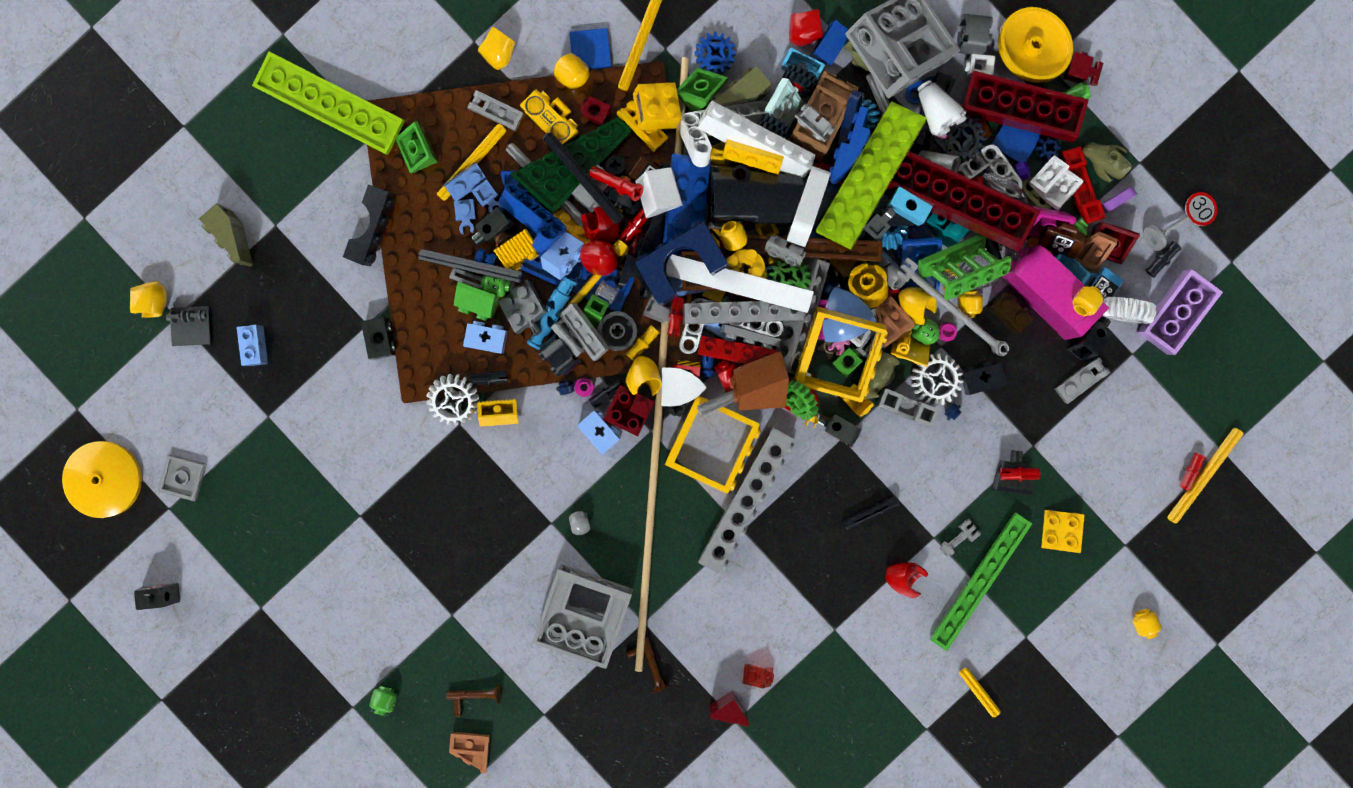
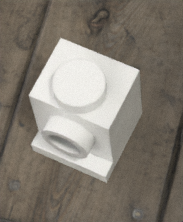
M972 54L969 60H965L964 71L967 72V77H971L973 70L993 75L995 56Z

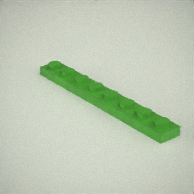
M1014 512L931 636L930 640L948 651L1031 527V522Z

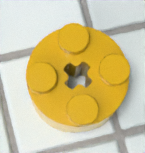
M739 250L727 258L730 266L726 269L741 273L748 270L747 274L767 279L764 261L755 250Z
M867 263L861 264L851 271L848 280L849 292L860 298L870 309L881 305L888 298V281L883 268L878 265H868Z

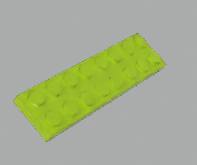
M268 52L252 84L253 87L386 155L389 154L405 120L271 52Z
M894 102L890 103L864 147L863 152L858 157L818 225L816 233L850 250L853 248L925 124L926 117Z

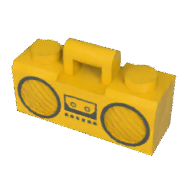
M537 89L534 90L520 104L521 109L545 133L552 132L562 145L571 142L579 134L576 129L578 125L571 118L566 119L572 111L558 97L550 104L549 101L551 99L544 91L540 93ZM555 107L562 112L561 115L554 110Z

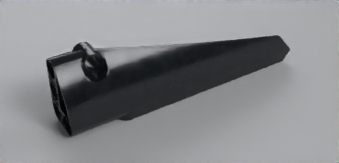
M710 165L709 222L724 223L747 221L759 224H792L808 179L780 173L778 175L764 170L748 168L744 165ZM736 170H740L743 173L742 180L735 177ZM827 183L814 224H820L841 185ZM883 194L872 215L874 213L881 215L891 196ZM910 201L906 202L907 209L911 211L916 209ZM897 213L887 222L890 226L915 225Z

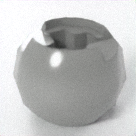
M576 511L569 516L573 534L583 535L590 530L587 513Z

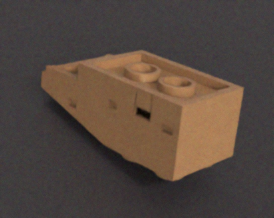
M824 70L807 105H811L820 113L816 118L818 122L824 116L834 125L835 131L824 142L823 140L816 139L809 128H805L797 122L788 140L815 154L814 159L819 162L827 153L844 119L851 92L853 90L858 91L857 86L848 81L845 84L844 81L836 78L837 75Z

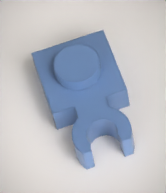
M485 180L471 191L482 207L487 204L489 205L490 213L493 211L494 206L501 207L499 202L495 201V198L499 195L488 180Z
M474 200L454 201L456 221H462L459 227L460 233L465 234L464 228L466 226H470L471 233H475V227L471 223V220L476 219Z

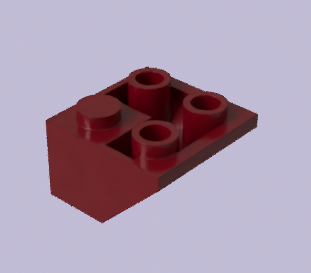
M620 385L603 420L638 436L655 401L640 393L633 395L629 388Z

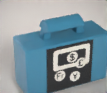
M1105 267L1100 269L1097 275L1090 272L1091 276L1084 285L1087 286L1093 277L1094 279L1089 286L1097 287L1101 291L1104 300L1106 297H1113L1124 280Z

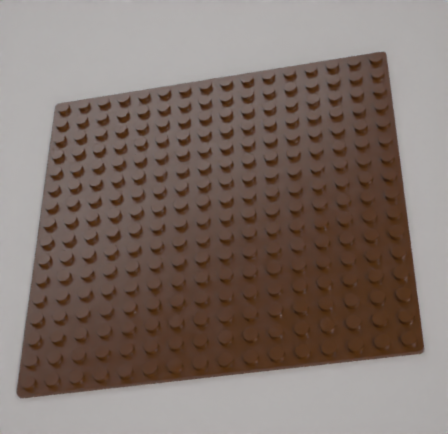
M662 61L638 64L627 91L618 88V83L625 66L589 70L590 75L587 82L582 87L569 89L562 85L552 75L367 100L405 120L399 134L413 122L418 121L424 128L438 161L433 165L410 173L396 140L388 155L367 145L372 185L397 194L395 198L396 203L394 208L391 209L389 223L384 229L383 240L380 245L390 319L393 326V339L397 346L395 356L403 403L429 400L430 398L427 397V393L431 392L429 390L430 386L434 385L435 380L440 381L441 376L447 379L448 374H451L453 379H455L457 374L460 376L459 380L466 377L465 383L468 384L470 374L487 373V371H507L508 383L491 384V386H488V384L472 385L471 388H477L475 394L553 384L564 380L575 381L581 378L590 379L628 373L633 360L625 353L630 348L624 351L609 349L596 361H593L585 351L578 356V358H583V361L566 376L555 375L550 369L552 365L538 355L540 350L527 344V340L533 334L530 328L525 329L520 334L514 333L500 304H498L494 318H488L487 321L476 318L477 314L471 311L469 315L459 312V307L454 306L456 287L459 281L449 278L453 268L419 260L418 253L424 249L474 261L479 249L486 250L489 254L495 253L494 250L497 249L496 242L485 241L478 246L472 239V236L479 232L475 226L490 214L488 204L482 207L472 192L458 200L473 199L476 219L471 220L475 227V233H471L470 226H466L464 228L465 234H461L459 227L462 221H456L454 199L450 195L444 201L437 195V192L494 127L499 124L467 108L474 99L473 94L475 90L524 113L516 132L505 127L506 132L477 164L499 195L495 198V201L499 202L505 188L501 171H518L522 169L506 151L509 144L514 143L532 163L552 152L543 140L546 133L520 107V104L534 90L537 89L540 93L544 91L551 99L549 101L550 104L558 97L572 111L566 119L571 118L578 125L576 129L579 133L571 141L573 142L579 139L580 136L588 134L600 126L582 117L580 108L584 100H588L589 96L610 105L612 110L606 121L607 123L617 118V111L625 108L629 101H634L633 93L638 84L667 83L665 67ZM481 101L479 107L483 108L485 102ZM557 107L554 108L559 115L562 114ZM593 107L590 110L592 115H597L600 112L598 107ZM661 129L668 137V140L655 152L632 130L600 167L607 172V160L612 156H619L623 159L626 167L622 176L629 178V173L641 157L648 162L656 158L662 163L666 162L671 165V157L675 152L673 129ZM573 194L568 199L581 214L591 213L574 198ZM624 208L622 212L624 218L619 223V235L628 226V221L634 218V216L627 214V210ZM516 219L519 224L508 233L514 237L524 229L531 230ZM617 238L614 242L607 243H611V245L615 247L614 244L619 238ZM622 256L618 257V265L616 267V270L618 269ZM498 258L496 266L505 268L500 259ZM520 269L517 270L524 273V280L521 283L514 282L516 286H519L525 280H530L546 307L551 294L558 286ZM465 271V272H468V273L477 275V276H479V277H483V275H481V274H477V273ZM459 273L455 274L459 278L481 285L482 281ZM633 276L635 281L621 312L628 314L636 323L637 337L640 338L650 325L660 333L649 344V348L639 355L650 358L658 367L661 322L643 315L649 298L646 300L640 298V281L636 276ZM570 292V294H569L570 298H569V300H568L566 306H567L568 303L574 298V296H575L576 294ZM695 294L682 296L684 304L693 302L696 299ZM583 298L578 304L582 312L589 301L588 299ZM607 308L606 311H605V313H604V315H603V317H602V319H603L607 314H609V313H611V312H614V311H612V310H610V309ZM681 320L680 336L675 337L674 330L672 336L668 335L666 368L677 365L678 360L701 361L702 363L703 356L697 355L698 348L690 354L683 353L679 348L684 328L683 320ZM473 321L485 323L484 327L492 328V324L503 326V330L508 331L504 354L464 347L467 323L473 324ZM689 324L688 327L691 331L696 332L699 325ZM617 326L613 333L616 334V337H619L623 330L620 329V326ZM553 330L550 336L546 337L544 343L555 334ZM487 333L486 335H482V338L485 339V342L487 339H490L491 337ZM685 340L683 346L686 350L690 351L693 349L694 344L691 340ZM453 387L456 391H462L459 388ZM444 389L439 391L438 399L445 398Z

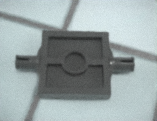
M525 280L519 286H516L511 281L510 292L498 303L514 333L520 334L525 329L530 328L533 335L538 336L541 334V330L537 322L548 311L530 280Z

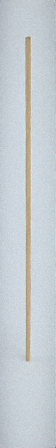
M682 57L680 86L688 78L689 58ZM679 99L681 116H683L686 105ZM680 121L676 127L674 153L682 155L683 139L680 135ZM661 323L658 361L661 383L662 368H666L669 323ZM662 386L656 394L635 662V671L637 672L643 671L663 406H661Z

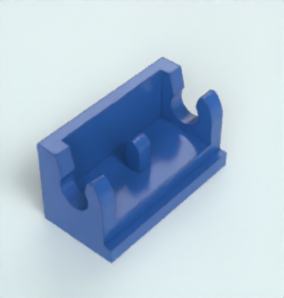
M836 20L831 22L810 56L824 63L825 66L827 64L832 65L848 40L845 33L849 29Z

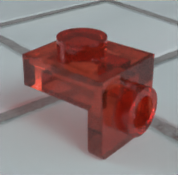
M752 664L744 665L742 684L762 689L771 686L774 680L773 667L764 668Z

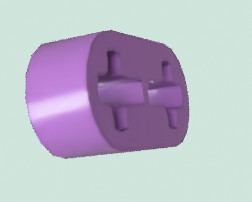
M1133 186L1103 203L1102 207L1105 214L1137 195Z

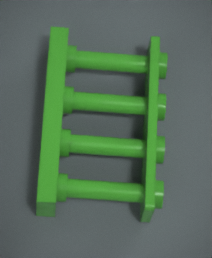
M979 234L919 260L917 274L923 279L933 276L945 286L944 298L948 301L1008 274L1012 258L1009 256L1000 260L995 258L985 250L986 237ZM980 255L990 264L982 267L973 257ZM965 262L975 271L967 274L957 264ZM949 269L959 278L951 281L941 271Z

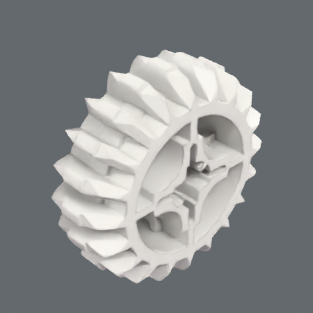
M1106 297L1103 301L1109 309L1102 316L1109 319L1147 324L1152 323L1156 316V305L1148 301L1123 297Z
M930 354L928 367L932 364H940L934 373L925 372L928 367L923 365H917L920 368L919 370L915 368L912 370L917 375L911 376L912 380H916V383H912L911 387H918L914 393H922L919 396L920 400L926 397L925 403L927 404L932 400L933 405H937L939 400L940 404L944 405L945 399L948 402L952 401L950 395L953 397L958 396L955 390L961 391L962 388L957 386V384L963 383L962 379L958 380V376H962L963 373L956 372L960 368L959 365L952 366L955 363L954 359L948 362L947 355L942 358L941 354H937L935 358L933 354ZM945 368H947L951 375V382L945 378ZM939 375L940 381L943 383L935 384L932 377ZM923 377L929 382V392L923 385ZM940 386L948 387L945 393L938 396L934 395Z
M448 374L447 379L441 376L440 381L435 380L434 385L430 386L429 390L431 392L427 393V397L430 398L427 400V405H432L429 408V412L435 411L433 417L440 416L439 421L443 422L445 419L447 420V425H450L451 421H453L456 426L459 420L461 423H465L466 418L470 420L472 414H475L477 411L478 402L476 400L479 399V395L475 394L477 388H471L472 382L465 383L466 377L459 380V374L456 375L455 379H453L451 374ZM453 387L459 388L462 391H456ZM444 389L445 398L439 402L438 393ZM467 397L468 406L462 411L461 401ZM445 408H450L453 412L447 411Z

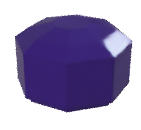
M1021 161L1016 163L1019 178L1022 181L1030 178L1031 170L1027 162Z

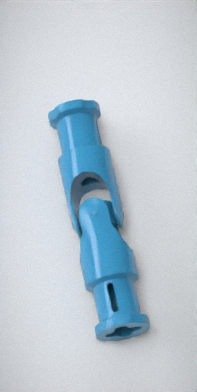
M567 275L562 278L545 307L548 312L540 317L537 322L541 334L538 336L532 334L531 338L527 340V344L540 350V346L543 345L546 337L550 336L552 332L551 327L557 322L559 315L570 298L569 294L573 286L577 284L576 280Z

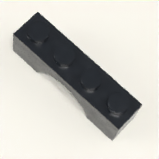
M368 184L362 200L370 216L368 229L362 236L348 240L343 258L364 266H372L377 257L378 246L383 240L384 229L389 223L391 209L395 206L397 194Z

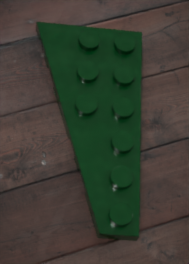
M617 117L597 127L596 130L584 134L579 139L563 146L586 173L589 174L590 170H593L592 167L597 164L600 166L632 132V129ZM553 151L544 155L541 159L527 164L522 169L510 173L511 177L552 214L572 196V192L580 184Z

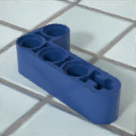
M507 184L499 199V204L536 234L532 246L536 251L545 253L565 233V224L514 184Z

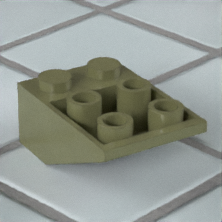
M756 66L754 69H747L742 74L743 78L738 82L736 80L732 81L727 86L728 90L723 94L721 92L716 94L712 101L723 107L760 101L769 94L772 84Z
M216 203L199 218L203 223L201 225L208 234L212 233L216 238L214 240L221 249L225 248L228 252L227 257L233 263L251 267L253 262L243 223L231 209Z

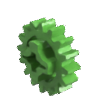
M779 260L777 261L778 267L772 266L774 273H769L770 278H772L771 281L778 282L779 276L781 278L780 283L808 290L806 284H811V281L807 278L811 277V273L806 272L809 268L807 265L803 266V261L799 268L790 266L785 261L782 263ZM800 271L803 276L802 281L799 279ZM793 276L794 280L789 279L787 281L786 277L791 278Z
M798 380L790 381L788 383L786 406L791 408V412L796 417L800 416L802 420L806 419L807 421L818 414L819 408L816 406L818 402L814 398L815 395L810 393V389L804 383L800 385Z

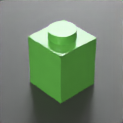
M592 294L583 313L596 329L609 303Z

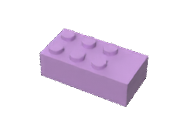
M1192 269L1183 270L1157 304L1154 321L1147 324L1143 323L1137 333L1167 355H1176L1223 292Z

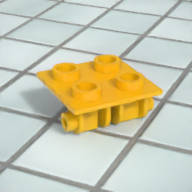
M912 329L892 342V355L912 361L917 365L928 367L930 344L923 345L911 337Z
M1045 510L1041 548L1081 553L1085 515Z

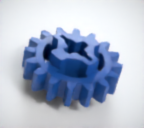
M714 32L712 37L707 33V39L705 40L701 37V44H696V49L699 50L695 51V56L699 57L696 59V64L701 63V69L706 68L707 71H713L716 74L717 71H720L724 74V68L730 70L731 65L729 63L734 64L735 62L733 57L736 56V51H732L735 48V44H729L731 38L724 39V33L720 37L717 36V32ZM726 48H727V51H728V58H727V59H726V56L723 54V53L725 52V49H726ZM703 49H705V51L707 52V56L705 59L703 58L702 54ZM712 51H713L714 53H716V52L718 51V52H719V56H717V55L712 56Z

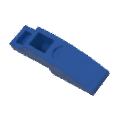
M860 106L859 112L854 114L853 123L855 126L853 131H849L847 138L849 144L841 142L840 148L837 147L835 150L834 159H836L834 167L831 166L829 170L831 172L829 177L831 178V184H838L846 177L869 141L871 132L870 129L865 128L869 115L868 108Z

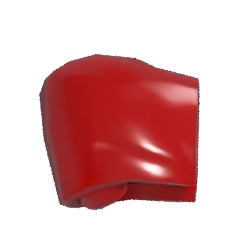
M818 9L790 15V43L796 46H805L823 37Z
M601 207L594 208L595 213L581 215L583 228L588 240L614 242L618 238L620 231L619 223L615 224Z
M598 240L590 241L580 251V259L583 266L592 274L600 276L609 275L618 265V255L611 243Z
M903 562L891 565L886 570L885 578L888 585L899 594L909 598H917L921 593L911 587L918 578L922 576L927 577L928 573L918 564Z

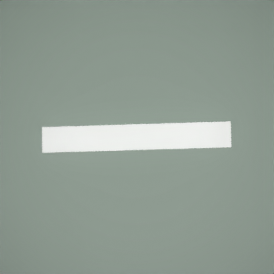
M672 255L669 258L666 268L667 275L670 277L806 313L809 311L814 293L806 289L726 268L712 276L703 262Z

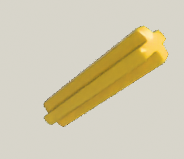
M966 667L963 668L959 675L992 717L1001 713L1000 709L970 670Z

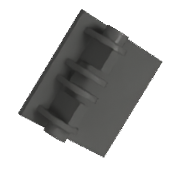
M209 306L170 308V312L166 313V320L171 322L172 346L211 344Z

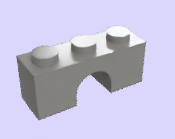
M886 388L881 389L875 405L932 428L940 411L938 408L909 399Z

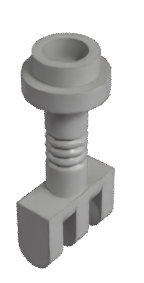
M970 518L958 526L962 532L949 543L944 541L941 544L940 550L945 556H952L955 553L953 549L966 538L973 542L981 535L979 530L973 534L971 533L977 528L974 524L967 528L972 522Z

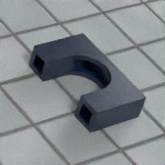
M704 222L693 224L688 232L684 234L683 232L678 233L672 238L673 241L668 244L664 242L655 248L656 251L651 254L645 253L638 258L639 261L635 263L659 305L663 306L678 297L666 271L668 260L675 252L682 249L696 251L712 276L730 266Z

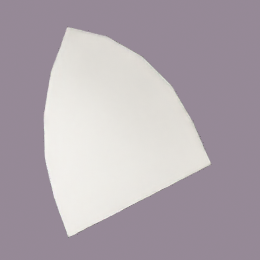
M662 368L661 406H678L688 403L706 389V386L700 379L690 372L677 368Z

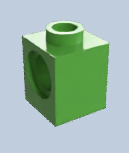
M846 348L844 353L838 356L831 365L844 378L863 361L860 359L861 354L855 348L852 350ZM845 356L852 358V365L849 367L843 363Z

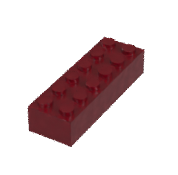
M973 70L962 107L966 111L965 115L1073 143L1079 136L1089 99Z

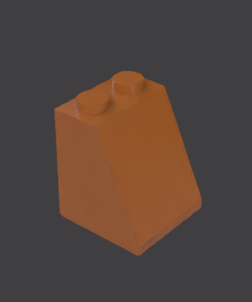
M776 352L733 370V377H730V388L734 389L733 401L737 403L738 410L785 407L789 377L782 352Z

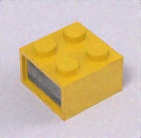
M654 83L637 85L633 93L639 131L676 128L682 119L676 84Z

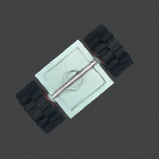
M793 64V66L789 65L765 108L767 115L760 116L756 124L787 140L791 134L789 127L803 103L801 98L811 97L818 84L817 77L812 72H808L807 68L803 69L800 65L797 67L796 64Z

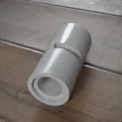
M925 150L920 151L918 156L956 173L960 169L961 160L959 156Z
M882 250L881 262L869 261L871 265H878L883 268L887 275L888 285L893 290L899 289L906 283L896 275L897 271L905 273L885 250Z

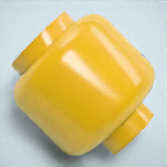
M735 221L725 223L719 233L724 248L729 251L743 249L748 241L743 225Z
M1085 286L1079 290L1072 303L1074 310L1079 315L1091 316L1096 313L1104 300L1101 291L1097 287Z
M973 289L957 297V307L969 318H975L976 314L982 312L983 297L982 294L978 293V290Z
M1150 609L1137 611L1132 619L1136 632L1141 637H1146L1147 639L1155 638L1162 629L1156 612L1150 611Z

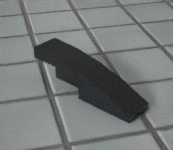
M937 71L932 83L937 84L949 95L956 82V78ZM922 107L919 114L926 117ZM927 119L910 148L919 153L922 150L928 151L936 136L932 135Z

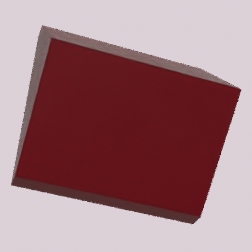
M1104 221L1095 224L1090 235L1092 236L1100 231L1116 238L1117 244L1106 260L1121 265L1140 237V233Z
M733 691L710 704L709 714L711 719L749 726L747 712Z

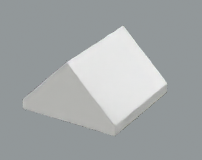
M671 167L646 171L635 181L643 186V194L640 199L647 219L683 206Z

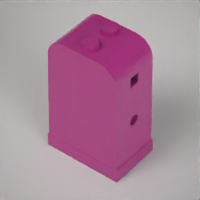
M1038 244L1031 247L1026 246L1019 253L1020 257L1016 261H1011L1009 273L1002 276L1003 280L1056 330L1064 340L1082 337L1109 309L1103 302L1094 315H1079L1074 310L1072 300L1085 285L1047 249Z

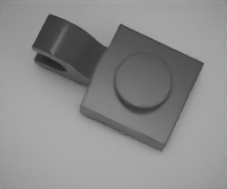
M887 206L881 212V215L874 213L866 223L864 230L875 241H878L891 227L887 222L896 212Z

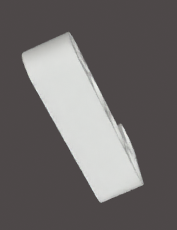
M812 166L786 241L803 247L806 246L831 172Z

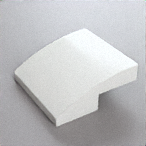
M1054 155L1029 184L1049 205L1059 211L1082 185L1083 180L1069 171L1070 166Z

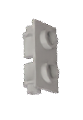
M804 104L800 109L801 111L795 115L798 123L805 128H809L816 139L825 142L835 131L834 125L824 116L818 122L816 118L820 113L811 105Z
M771 235L764 251L772 257L785 261L790 266L799 268L807 252L791 243L788 249L786 248L788 241L777 235L775 237Z

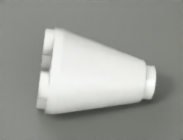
M931 80L918 87V95L932 135H940L941 137L950 131L949 127L955 123L959 125L967 119L964 108L937 84L932 83Z

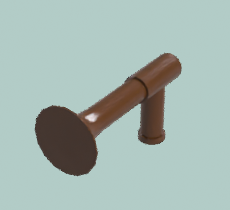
M646 637L644 653L655 682L653 693L666 689L670 685L665 684L662 680L649 638ZM637 647L626 650L628 658L636 655Z
M500 684L495 689L487 691H447V700L453 699L454 717L462 716L461 699L490 698L497 701V704H500Z

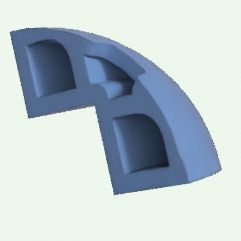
M834 287L827 300L826 308L876 322L874 314L860 298L846 290ZM828 318L823 321L825 342L850 340L869 330Z

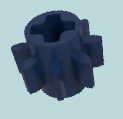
M1049 136L1045 138V141L1040 139L1038 141L1040 146L1035 148V151L1039 153L1038 158L1044 157L1046 161H1049L1051 156L1055 155L1057 157L1056 151L1061 149L1056 143L1058 139L1050 140Z

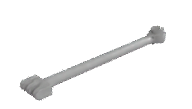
M906 258L904 262L910 267L908 268L902 264L900 269L905 274L901 271L896 272V275L901 280L908 282L911 278L985 340L991 347L994 355L1005 356L1007 354L1009 346L1006 342L994 339L952 302L947 301L940 292L915 272L919 266L911 259Z

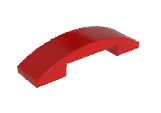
M1081 146L1063 151L1062 160L1070 166L1068 170L1083 180L1082 185L1072 196L1085 223L1089 224L1105 219L1106 216L1100 200L1096 199L1085 168L1087 162Z

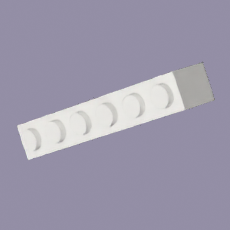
M711 101L706 108L698 125V129L725 143L729 139L784 156L780 171L787 175L804 178L812 168L815 154L714 101Z

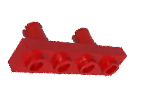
M701 335L697 355L748 364L774 354L778 350Z

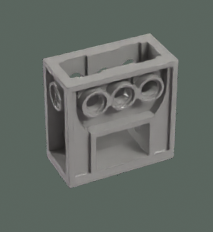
M889 0L866 12L845 33L888 99L937 71L961 51L927 0ZM911 7L914 9L915 13H912L910 11Z
M561 564L557 570L532 643L606 669L633 589ZM574 584L610 595L605 614L569 602ZM554 627L561 628L562 632L556 631ZM573 634H579L580 638H575ZM591 640H596L599 644H593Z

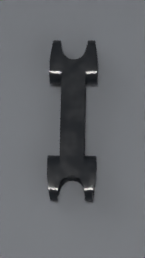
M663 162L658 169L670 168L671 165ZM666 212L650 217L645 222L634 253L625 252L622 256L615 277V287L623 289L629 279L636 276L640 281V298L646 300L650 297L652 292L635 263L639 261L638 258L641 255L653 253L656 251L655 248L663 243Z

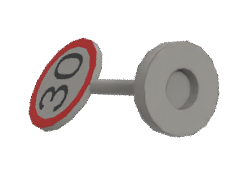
M1204 192L1192 194L1185 204V217L1164 230L1155 225H1150L1144 229L1143 236L1146 243L1153 250L1160 251L1167 244L1165 234L1187 220L1196 226L1211 224L1217 215L1215 200L1211 195Z

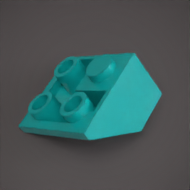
M935 213L927 220V224L934 235L941 237L942 244L947 248L964 241L972 231Z

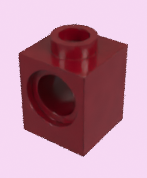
M589 96L588 100L583 101L580 108L583 118L600 126L606 123L612 110L610 105ZM598 107L600 112L597 115H592L590 113L591 108Z

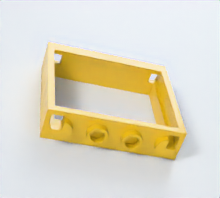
M817 306L794 375V381L798 380L800 385L804 383L810 389L863 402L864 396H867L870 390V386H868L869 381L874 378L876 368H874L876 361H880L882 356V350H880L882 343L887 341L888 332L885 325ZM824 318L876 331L857 389L806 376Z
M698 396L692 404L665 465L728 494L729 490H734L737 483L734 479L737 473H742L745 466L743 460L745 456H750L754 447L751 443L754 438H758L762 429L759 428V423L725 407L717 409L752 426L725 486L675 463L677 455L698 413L697 406L709 401L704 397Z

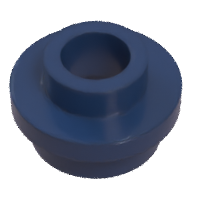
M570 380L561 381L558 383L559 386L556 387L560 395L570 394L575 391V384L570 382Z
M955 403L952 404L944 413L947 416V420H956L962 413L960 411L962 406Z

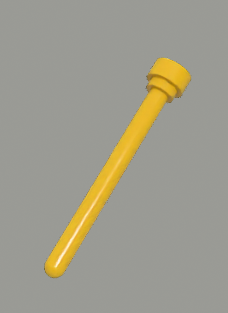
M619 239L614 244L618 257H621L630 250ZM593 274L563 311L571 303L576 302L578 305L602 276Z

